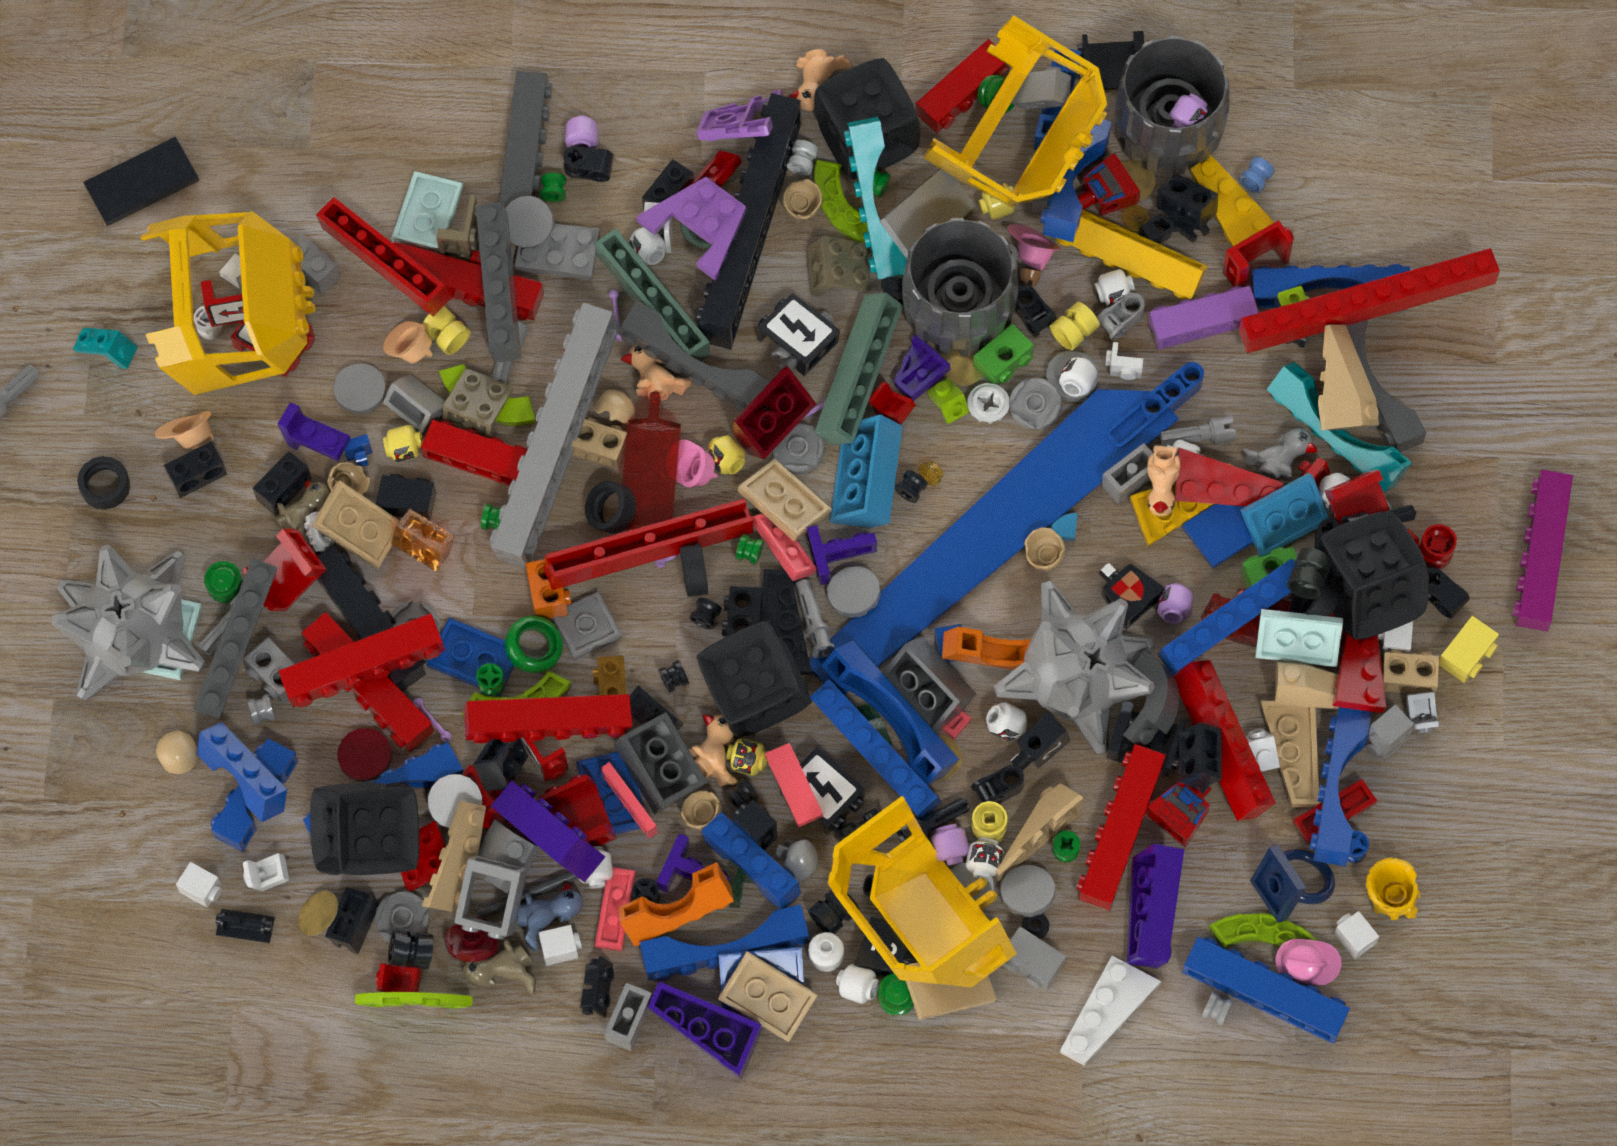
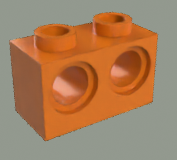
M545 559L525 563L535 615L545 617L546 619L568 616L567 605H572L569 589L563 590L562 587L552 590L548 579H542L546 576L543 569ZM551 598L557 599L554 602H547Z

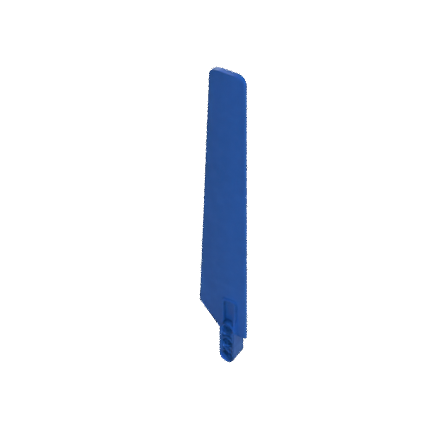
M1188 362L1152 391L1097 389L881 591L878 605L874 609L872 608L867 611L868 614L862 617L852 618L830 639V642L834 644L835 648L854 641L877 668L898 652L904 644L910 642L1024 548L1025 539L1033 530L1041 527L1048 528L1102 483L1103 473L1143 443L1146 446L1150 444L1162 431L1167 430L1178 421L1179 418L1174 411L1194 396L1202 387L1204 377L1202 366L1195 362ZM1193 375L1197 380L1189 381L1186 379V376ZM1174 391L1178 395L1176 397H1170L1166 394V392ZM1155 407L1158 409V412L1151 413L1146 408ZM812 656L810 659L811 671L822 684L830 679L844 695L847 694L849 690L838 686L821 667L828 657L817 659Z

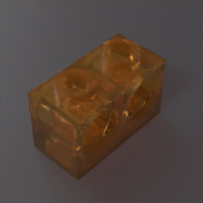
M409 509L396 525L391 545L436 571L449 556L455 536Z

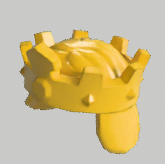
M1391 857L1375 863L1368 871L1369 874L1365 883L1368 899L1371 900L1374 906L1373 911L1377 915L1380 913L1388 915L1391 920H1398V917L1404 914L1408 919L1415 918L1418 912L1415 905L1418 898L1421 899V892L1418 890L1416 883L1417 873L1414 867L1408 861Z

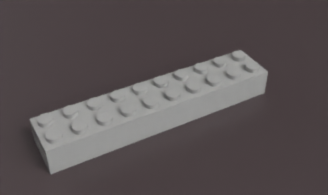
M583 303L581 309H577L572 321L574 328L571 334H567L563 345L565 352L563 357L558 358L555 364L554 373H556L553 383L549 382L546 388L545 397L547 399L544 407L541 406L537 412L536 422L538 423L536 429L531 431L528 436L527 446L529 447L525 456L522 455L517 468L519 474L516 480H512L508 490L510 498L507 505L504 504L500 510L499 519L501 522L498 530L494 529L490 537L491 548L500 561L526 569L525 563L532 562L574 451V447H572L573 440L576 441L580 435L583 422L586 419L619 330V325L612 311Z

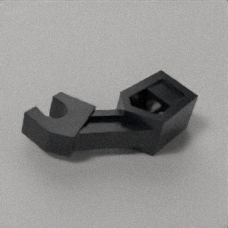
M1159 214L1141 225L1138 234L1160 244L1170 239L1172 232H1181L1182 236L1193 243L1198 237L1194 230L1198 229L1174 217H1165ZM1205 224L1199 231L1205 236L1209 234L1210 229ZM1160 226L1165 231L1160 233L1156 227Z

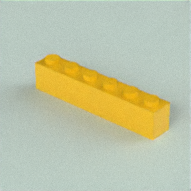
M1083 209L1074 241L1069 242L1056 238V242L1063 246H1074L1085 256H1096L1102 259L1105 265L1113 268L1118 266L1125 269L1128 275L1134 278L1142 277L1147 279L1152 286L1159 289L1167 288L1173 291L1176 297L1184 300L1192 299L1198 293L1208 266Z

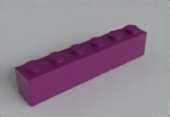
M1541 469L1539 477L1533 478L1531 493L1535 494V500L1530 502L1527 518H1532L1531 527L1526 526L1524 542L1528 543L1527 551H1522L1520 567H1524L1523 576L1519 575L1516 591L1521 592L1520 600H1515L1513 607V616H1517L1516 626L1548 632L1552 623L1573 475Z

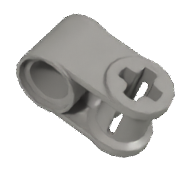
M1128 293L1097 316L1099 324L1110 334L1109 338L1111 341L1121 338L1130 328L1143 319L1144 299L1138 293ZM1130 305L1137 306L1139 309L1137 311L1132 312L1127 310L1126 308Z

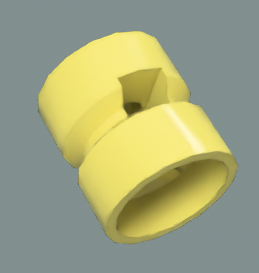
M1081 302L1074 303L1066 311V317L1060 316L1050 325V331L1054 338L1069 351H1073L1084 341L1083 336H1090L1100 325L1095 314Z
M443 306L434 317L429 314L422 324L425 325V330L433 341L436 340V345L446 355H451L463 347L469 339L471 332L461 321H455V315L446 306Z
M987 801L975 808L971 825V832L975 841H978L979 838H990L999 843L1002 842L1006 835L1008 819L1006 810L1002 805Z

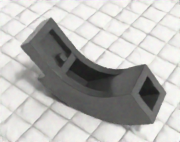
M1144 651L1133 666L1154 683L1155 688L1151 694L1146 695V702L1142 711L1123 734L1134 745L1137 744L1142 747H1146L1152 741L1158 730L1165 734L1168 733L1174 723L1179 707V689L1175 678L1155 657Z

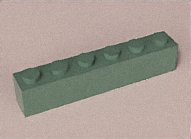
M616 228L595 242L596 256L634 302L639 301L660 314L664 327L683 351L698 361H702L710 355L708 339Z
M886 292L864 295L814 433L831 445L854 442L903 305Z

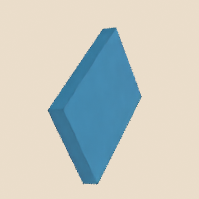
M1310 473L1240 510L1260 557L1269 555L1272 550L1283 547L1315 530L1322 520L1329 518L1313 475Z

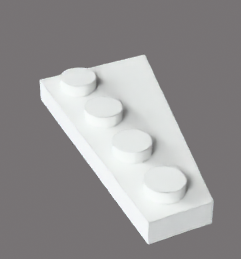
M1111 956L1064 1042L1060 1053L1085 1066L1115 1031L1126 1022L1128 1017L1157 989L1161 981Z

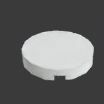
M460 774L447 775L440 778L431 787L428 795V809L436 822L450 828L459 801L482 805V795L478 786L470 778Z

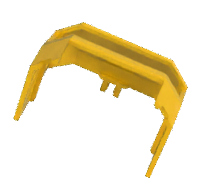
M1014 15L998 32L997 37L1000 40L997 45L991 44L987 49L988 53L1008 64L1012 69L962 152L959 154L934 138L930 144L933 147L928 149L923 157L951 176L1009 207L1048 197L1055 191L1059 193L1067 179L1063 178L1067 170L1070 169L1072 171L1078 161L1084 156L1080 148L1090 146L1094 136L1090 133L1095 124L1100 126L1107 114L1104 111L1107 101L1099 68ZM1049 47H1052V48L1056 49L1057 51L1061 52L1062 54H1064L1065 56L1069 57V58L1072 59L1073 61L1077 62V63L1080 64L1081 66H1079V65H1077L1076 63H1074V62H1072V61H1070V60L1064 58L1063 56H1061V55H1059V54L1053 52L1052 50H1050V49H1048V48H1049ZM1043 55L1083 77L1063 105L1013 191L1010 192L972 167L1039 57Z
M253 211L185 215L150 224L147 228L148 233L142 234L140 239L145 241L161 237L169 244L174 327L145 334L149 344L154 343L159 355L155 357L158 367L193 395L284 374L307 344L306 333L309 332V326L305 319V314L315 312L313 302L306 301V299L314 297V290L310 286H304L305 276L301 266V262L304 260L302 249ZM239 223L238 236L222 238L210 226ZM239 245L244 323L255 351L205 354L194 327L190 257L212 251L219 253L220 249ZM262 360L270 368L232 376L220 365Z
M903 796L834 846V860L832 871L829 874L828 885L899 980L974 987L1017 954L999 919L995 917L989 921L981 910L997 899L995 891H988L974 901L971 896L983 890L988 882L984 878H980L968 887H963L944 861L937 859L936 850L924 835ZM907 825L912 835L892 851L884 854L873 850ZM853 864L875 865L870 900L920 964V967L899 963L847 895Z

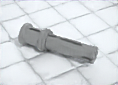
M801 580L795 584V588L807 622L805 633L812 643L813 649L811 653L814 658H825L834 651L835 646L830 642L828 636L830 630L828 625L822 620L811 580Z

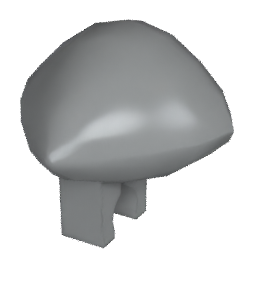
M787 839L784 846L782 844L778 845L775 855L785 860L783 868L798 882H803L812 876L818 867V854L814 845L809 840L803 839L794 843Z

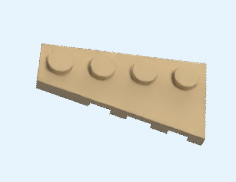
M1261 701L1260 706L1268 732L1274 736L1280 764L1279 769L1291 807H1315L1319 805L1320 802L1317 801L1319 778L1315 707L1275 704V701Z
M459 801L448 831V836L450 837L448 845L441 850L439 859L442 862L438 873L432 875L429 885L433 887L429 898H424L422 907L457 912L467 861L473 856H478L486 806Z

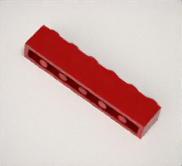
M335 197L316 214L324 231L432 317L451 299L444 283Z
M394 241V245L446 285L451 299L462 300L465 304L473 307L477 305L485 307L481 265ZM514 275L518 319L534 321L544 296L543 283Z
M326 612L301 632L304 639L302 645L312 656L314 654L318 656L354 642ZM388 676L379 679L372 678L364 681L359 687L344 689L347 693L352 691L357 696L355 701L364 711L369 709L375 715L373 720L382 730L387 728L393 734L390 737L400 749L405 747L409 752H412L434 733L432 722Z
M430 613L278 671L292 707L298 706L301 708L312 704L313 700L318 698L333 697L342 689L359 687L366 680L383 678L392 670L410 668L416 661L436 658L446 649L433 615Z
M1211 660L1191 662L1173 676L1178 685L1181 699L1193 725L1202 722L1221 729L1222 779L1219 780V783L1236 820L1255 819L1275 805L1276 802Z
M629 694L467 701L463 708L466 740H473L477 744L487 743L490 739H501V742H514L517 738L540 741L544 737L555 736L557 740H566L574 735H582L584 739L598 737V734H609V737L615 738L625 735L632 727Z
M1137 744L1134 745L1132 752H1126L1122 766L1126 767L1123 777L1117 776L1113 791H1116L1117 794L1114 801L1109 800L1104 812V815L1108 817L1105 826L1099 825L1094 839L1099 841L1095 851L1090 850L1085 865L1090 867L1086 876L1081 874L1076 890L1080 891L1079 900L1109 911L1111 910L1144 820L1147 806L1150 803L1163 768L1165 754Z

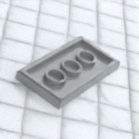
M939 168L884 216L880 223L907 258L911 245L915 240L918 241L923 236L926 228L935 223L941 224L951 221V218H963L975 207V204L957 179Z

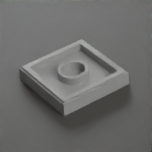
M599 591L571 603L572 605H567L568 616L553 618L574 661L622 639V634Z

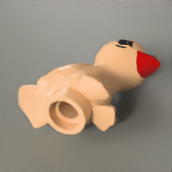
M822 49L807 52L806 57H799L796 64L798 69H803V84L798 90L789 94L788 97L801 100L802 110H814V94L817 87L828 80L834 71L851 69V63L844 55L837 58L827 57L826 51Z
M637 345L632 346L628 353L620 359L632 365L640 373L641 380L637 383V387H639L636 389L637 396L646 397L648 395V399L651 401H664L672 392L683 395L692 383L689 378L673 377L665 368L657 365L662 363V360L650 358Z
M1155 446L1153 448L1154 454L1149 456L1147 464L1148 476L1153 484L1147 504L1151 513L1163 517L1170 514L1175 506V496L1171 489L1179 476L1181 465L1180 458L1176 456L1178 453L1177 447Z
M722 714L714 716L702 715L707 727V738L700 747L697 745L689 749V752L705 778L709 776L716 778L720 787L737 785V779L728 772L725 766L724 744L729 747L731 743H734V734L730 731L728 723Z

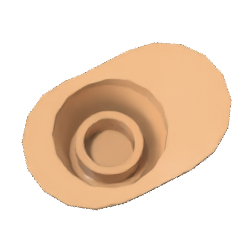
M406 321L396 326L387 335L383 344V350L387 355L399 357L411 364L418 362L423 357L431 358L433 355L429 350L432 339L426 332L425 325L412 321Z
M205 411L197 415L174 419L160 426L156 430L155 436L159 439L173 437L185 449H196L210 441L213 442L214 437L208 421L211 412Z

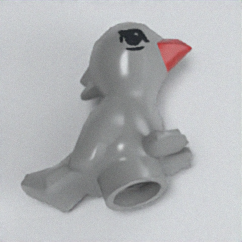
M1295 428L1287 434L1281 435V438L1277 439V441L1282 443V445L1272 446L1261 452H1255L1248 448H1242L1241 450L1246 466H1257L1260 475L1275 480L1280 478L1282 481H1290L1292 478L1290 465L1297 456L1318 452L1317 447L1313 444L1310 432L1303 428Z

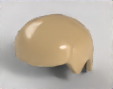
M809 179L791 183L783 194L784 209L788 215L798 220H805L815 216L822 206V192L819 186Z
M615 389L603 392L593 405L594 410L598 414L608 411L611 421L617 419L622 423L629 424L636 414L632 400L622 391Z
M339 462L329 471L327 480L330 491H332L337 481H342L361 495L368 491L370 478L365 476L363 467L354 465L351 462Z
M1041 527L1033 530L1025 539L1026 558L1037 570H1052L1058 567L1065 558L1066 549L1064 541L1051 528Z
M175 730L166 733L159 739L156 745V756L167 772L182 774L189 772L197 764L199 758L197 755L198 747L189 733Z
M701 790L691 793L684 800L681 815L688 827L701 831L723 809L720 800L714 793Z

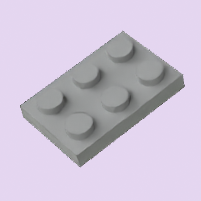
M554 223L553 230L545 243L535 248L518 246L515 271L592 280L596 260L595 242L599 240L600 230L597 228Z

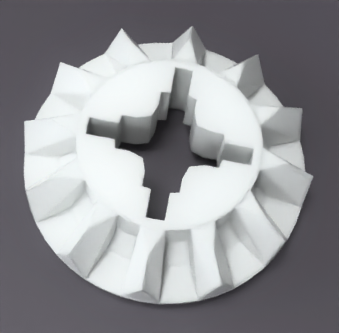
M984 383L976 386L970 392L967 401L968 409L971 416H974L979 422L984 421L991 424L997 420L1001 421L1003 416L1008 413L1009 396L1002 387L993 383ZM993 396V405L995 407H989L988 410L984 411V403L982 401L987 402Z
M313 512L306 516L304 527L307 533L305 535L309 538V544H313L314 550L323 553L334 545V541L311 526L319 513Z

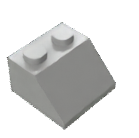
M495 819L479 846L478 856L526 868L528 872L541 848L529 838ZM476 872L487 882L509 893L511 881Z

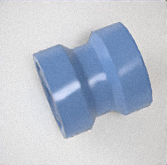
M1254 157L1249 163V169L1242 173L1239 180L1246 189L1254 193H1260L1265 187V181L1272 177L1275 170L1265 159Z

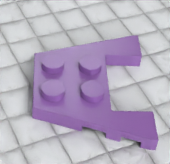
M782 89L772 91L774 94L784 96ZM759 95L752 97L749 104L737 106V103L706 111L696 130L698 139L715 141L727 138L770 135L773 128L770 117L752 120L755 112L761 111L764 101L768 102L769 98L762 99Z
M704 177L639 214L636 220L637 223L653 235H656L671 217L680 221L712 245L698 260L697 268L713 280H716L723 261H725L728 255L729 247L733 239H735L744 218L746 206L710 179Z

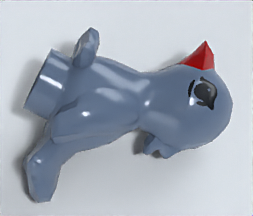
M565 882L561 891L549 900H532L531 893L526 892V905L519 906L518 927H527V934L525 936L526 946L531 950L536 951L538 949V932L545 929L556 917L560 918V923L564 921L569 922L571 918L581 911L583 907L582 896L573 890L568 883Z

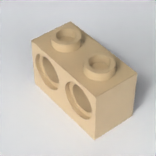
M586 417L578 439L576 441L573 440L572 447H574L572 455L618 470L629 443L627 432L619 426H605L594 418ZM584 434L593 436L590 440L586 441L580 439ZM609 442L617 443V446L614 448L605 447Z
M1402 650L1385 652L1382 659L1384 691L1407 694L1433 691L1435 694L1438 688L1439 656H1432L1429 652H1418L1416 654H1405ZM1397 666L1401 668L1403 673L1394 674L1391 672L1390 667ZM1417 669H1426L1430 675L1421 676Z

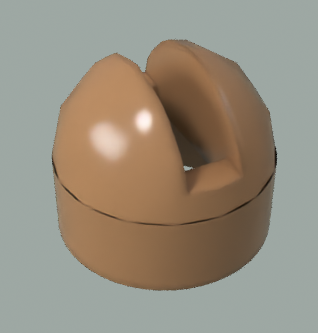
M1021 267V283L1026 285L1027 281L1031 280L1030 286L1037 285L1042 271Z

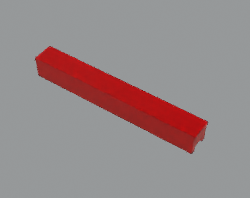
M743 498L545 554V566H543L551 589L555 590L680 554V547L701 544L703 548L741 537L743 534L754 533L753 516H750L746 506L747 502Z

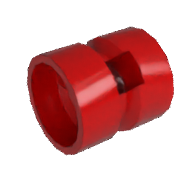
M1444 524L1431 525L1425 530L1419 549L1424 557L1427 568L1442 569L1450 563L1457 545V537L1455 532Z

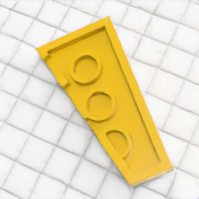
M1211 154L1202 164L1198 163L1191 168L1190 174L1195 183L1219 194L1217 213L1214 215L1216 221L1218 220L1224 231L1225 238L1232 247L1274 223Z
M1174 482V484L1172 485V489H1171V490L1173 491V493H1174V489H1175V482ZM1152 489L1131 495L1129 498L1147 547L1214 505L1175 501V506L1171 513L1159 517L1151 513L1147 504V499Z

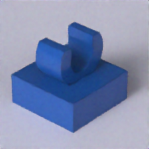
M367 434L351 439L344 451L347 461L356 459L359 466L365 467L369 465L366 455L373 452Z

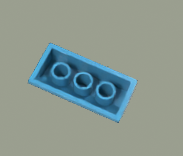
M881 414L862 419L854 442L840 445L830 516L831 523L865 528L889 524L902 425Z

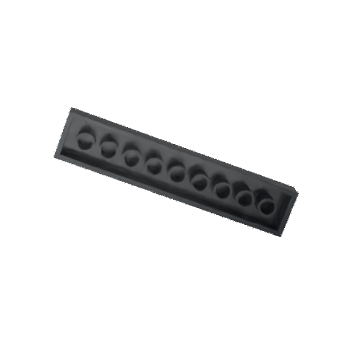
M771 93L768 102L764 101L761 110L763 118H771L773 128L768 136L754 137L756 139L755 146H750L747 154L748 168L742 170L740 177L741 190L740 192L736 191L734 195L735 199L746 206V213L735 239H733L729 247L728 255L725 261H723L718 278L706 285L704 291L706 302L704 307H699L696 321L699 322L698 328L708 339L710 345L732 350L788 170L787 163L793 153L792 147L794 142L797 141L802 124L801 100Z

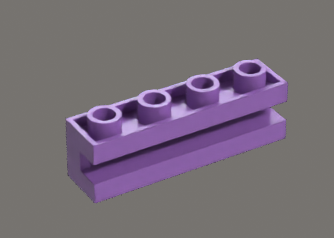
M1236 286L1224 293H1209L1201 299L1193 301L1186 299L1174 306L1156 307L1153 311L1149 312L1148 324L1151 332L1154 331L1156 348L1160 350L1239 329L1242 317L1257 314L1259 311L1250 286L1243 288Z

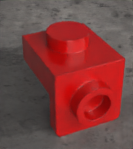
M884 381L869 399L877 415L881 414L902 425L916 406L913 399L893 392L889 384Z
M381 963L375 979L377 991L419 992L422 969L391 966Z

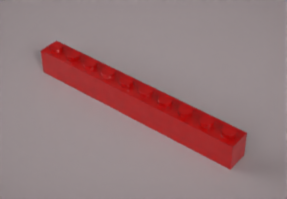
M1489 248L1242 317L1239 333L1248 354L1325 332L1326 325L1348 326L1496 284L1500 269L1492 249Z

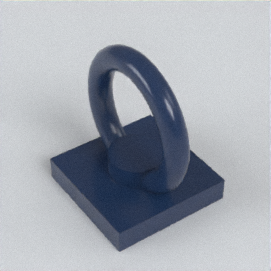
M1278 845L1269 847L1250 879V882L1278 923L1287 921L1298 902L1319 904L1329 899L1334 892L1335 877L1327 863L1313 861L1314 853L1301 849L1282 852ZM1289 861H1305L1318 869L1324 879L1323 889L1317 893H1306L1307 887Z

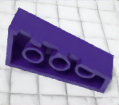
M511 781L491 807L558 864L583 882H586L604 860L605 856L585 840L587 835L579 828L574 826L571 829L568 826L570 821L558 811L554 815L551 812L553 806L541 797L537 801L534 798L536 792L523 783L520 787Z
M1153 844L1132 858L1127 964L1158 969L1168 963L1172 953L1171 939L1185 849Z
M658 982L648 1005L649 1010L742 1080L762 1033V1025L662 982Z

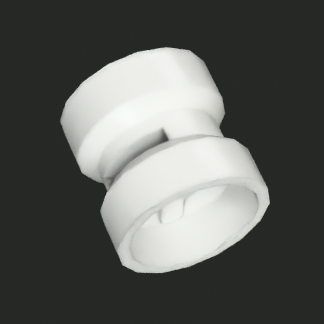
M797 140L793 144V155L788 160L787 168L796 174L810 175L813 169L812 160L817 156L818 147L809 141Z
M204 306L199 307L195 311L194 322L202 338L212 340L221 335L223 325L211 327Z

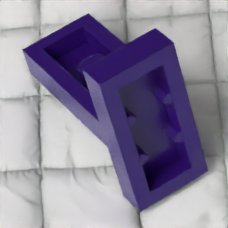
M291 402L277 423L288 447L298 450L299 446L302 445L336 461H339L351 441L348 434L304 416L300 407Z
M818 526L807 527V538L814 565L817 568L816 572L820 585L829 584L830 571L827 563L877 552L875 533L860 532L853 535L852 538L844 540L835 538L829 540L827 544H822Z
M680 833L656 881L659 890L667 894L676 874L693 881L692 873L705 868L702 866V862L695 858L688 857L684 859L690 843L689 837ZM723 871L724 875L726 876L727 880L731 885L730 877H728V874L725 871Z

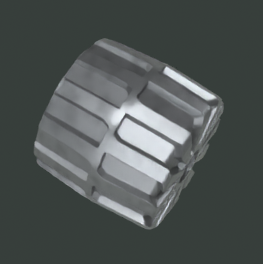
M1168 36L1166 39L1157 41L1151 40L1143 44L1142 49L1135 55H1130L1124 65L1115 96V131L1117 139L1124 138V153L1131 161L1139 157L1143 160L1142 167L1153 173H1157L1159 167H1165L1169 175L1174 173L1183 174L1185 173L1186 165L1190 164L1191 168H1193L1198 163L1202 164L1210 157V153H1213L1218 148L1228 119L1230 94L1229 79L1225 77L1224 64L1219 56L1212 54L1205 44L1197 40L1183 39L1180 36ZM1194 94L1207 103L1206 109L1209 114L1202 122L1182 128H1174L1172 126L1174 121L1170 118V112L1181 96Z
M951 218V221L941 224L935 223L926 228L923 236L918 241L915 240L911 245L904 270L902 292L907 323L914 322L916 327L915 335L925 343L928 341L936 344L935 351L947 356L951 355L952 350H959L960 355L965 357L975 355L979 352L980 345L983 344L985 347L1007 329L1011 324L1017 302L1018 279L1016 260L1011 257L1010 244L1003 235L999 236L990 228V225L982 221L973 222L963 218Z

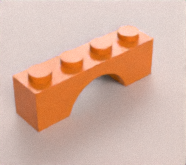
M958 626L944 632L942 658L1014 670L1024 662L1025 651L1031 639L1008 640L993 638L984 635L982 630Z
M717 862L692 873L693 882L691 889L682 899L676 902L658 904L642 896L618 907L620 923L635 947L640 945L639 942L654 939L666 932L675 931L681 925L699 920L705 914L716 909H723L729 903L734 902L732 887Z

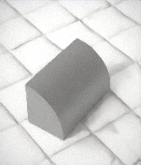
M409 374L392 382L383 403L419 432L424 433L428 431L432 420L439 421L443 416L445 401Z

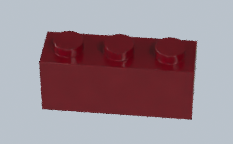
M785 366L733 420L734 437L748 455L765 459L817 404L790 368Z

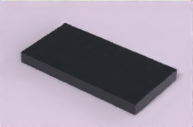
M174 137L83 183L106 226H109L198 182L199 178L177 138Z

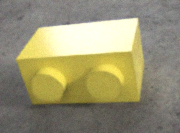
M1472 616L1441 655L1439 666L1463 683L1470 676L1474 679L1483 667L1480 663L1484 657L1490 658L1499 645L1496 644L1499 634Z

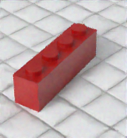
M987 39L916 102L915 110L917 116L936 134L943 128L948 129L961 112L966 113L972 107L974 101L978 98V88L986 77L999 75L1005 78L1009 74L1010 66L987 52L991 44L996 46L990 39Z
M432 420L421 446L424 458L510 486L512 480L517 479L519 460L522 455H526L528 450L521 445L511 446L505 444L497 437L486 438L480 436L478 432L472 429L462 430L456 428L455 425L444 420L440 422Z

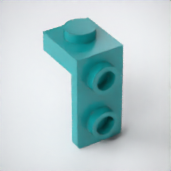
M83 328L77 337L73 350L77 353L105 355L119 368L128 369L138 346L119 330Z

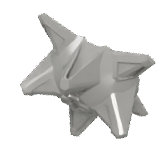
M108 544L100 548L96 584L62 579L59 582L57 589L72 608L54 614L51 618L52 625L81 647L86 654L76 692L77 697L86 701L118 676H129L152 670L159 665L197 672L201 671L206 662L182 633L184 623L181 588L178 582L185 560L183 553L176 550L146 572L136 573Z
M1052 581L1042 583L1041 625L1034 632L1025 651L1024 662L994 685L996 696L1037 700L1042 707L1063 719L1073 721L1096 754L1107 752L1109 708L1123 700L1126 701L1151 694L1155 688L1154 683L1133 666L1144 651L1150 653L1154 650L1153 640L1151 638L1121 635L1128 607L1125 600L1120 598L1096 611L1082 615L1075 611Z

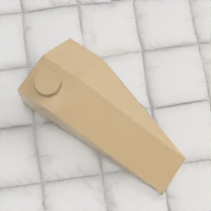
M1326 325L1323 344V357L1326 360L1325 371L1321 372L1320 381L1324 382L1323 395H1319L1318 399L1321 430H1357L1378 426L1379 411L1376 398L1346 325Z
M1276 660L1275 704L1339 709V707L1332 706L1333 698L1336 696L1337 688H1335L1339 672L1315 664Z
M1061 783L1055 788L1050 786L1040 795L1041 799L996 870L995 880L998 883L1003 880L1009 871L1019 867L1081 815L1083 797Z

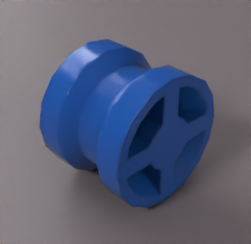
M1353 830L1347 861L1357 863L1366 856L1369 840L1363 832Z

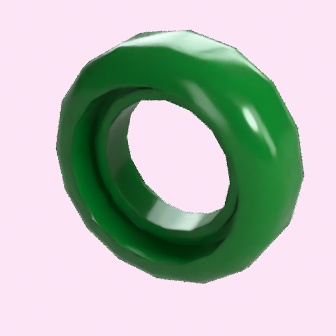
M530 615L521 617L510 626L505 635L504 648L507 658L513 666L526 673L538 674L548 671L557 664L562 655L563 639L553 622L545 617ZM526 631H536L542 634L548 644L546 655L536 659L524 654L519 644L520 636Z

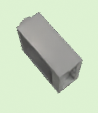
M479 856L469 858L454 923L462 925V929L469 932H478V929L486 931L488 936L497 939H504V936L507 937L513 934L527 869ZM476 872L511 881L502 925L467 916Z

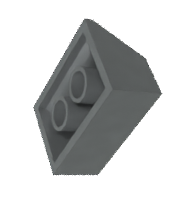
M923 637L904 644L883 671V675L936 734L963 712L977 694Z
M667 712L626 733L614 743L617 752L654 815L679 802L707 783Z

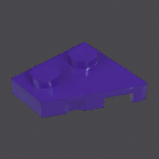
M916 335L913 336L911 348L908 354H905L902 368L894 379L895 387L906 397L913 399V401L951 370L950 364Z

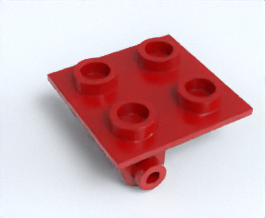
M436 821L419 829V860L417 868L400 872L407 892H412L430 883L432 875L438 873L442 862L439 856L442 848L446 846Z

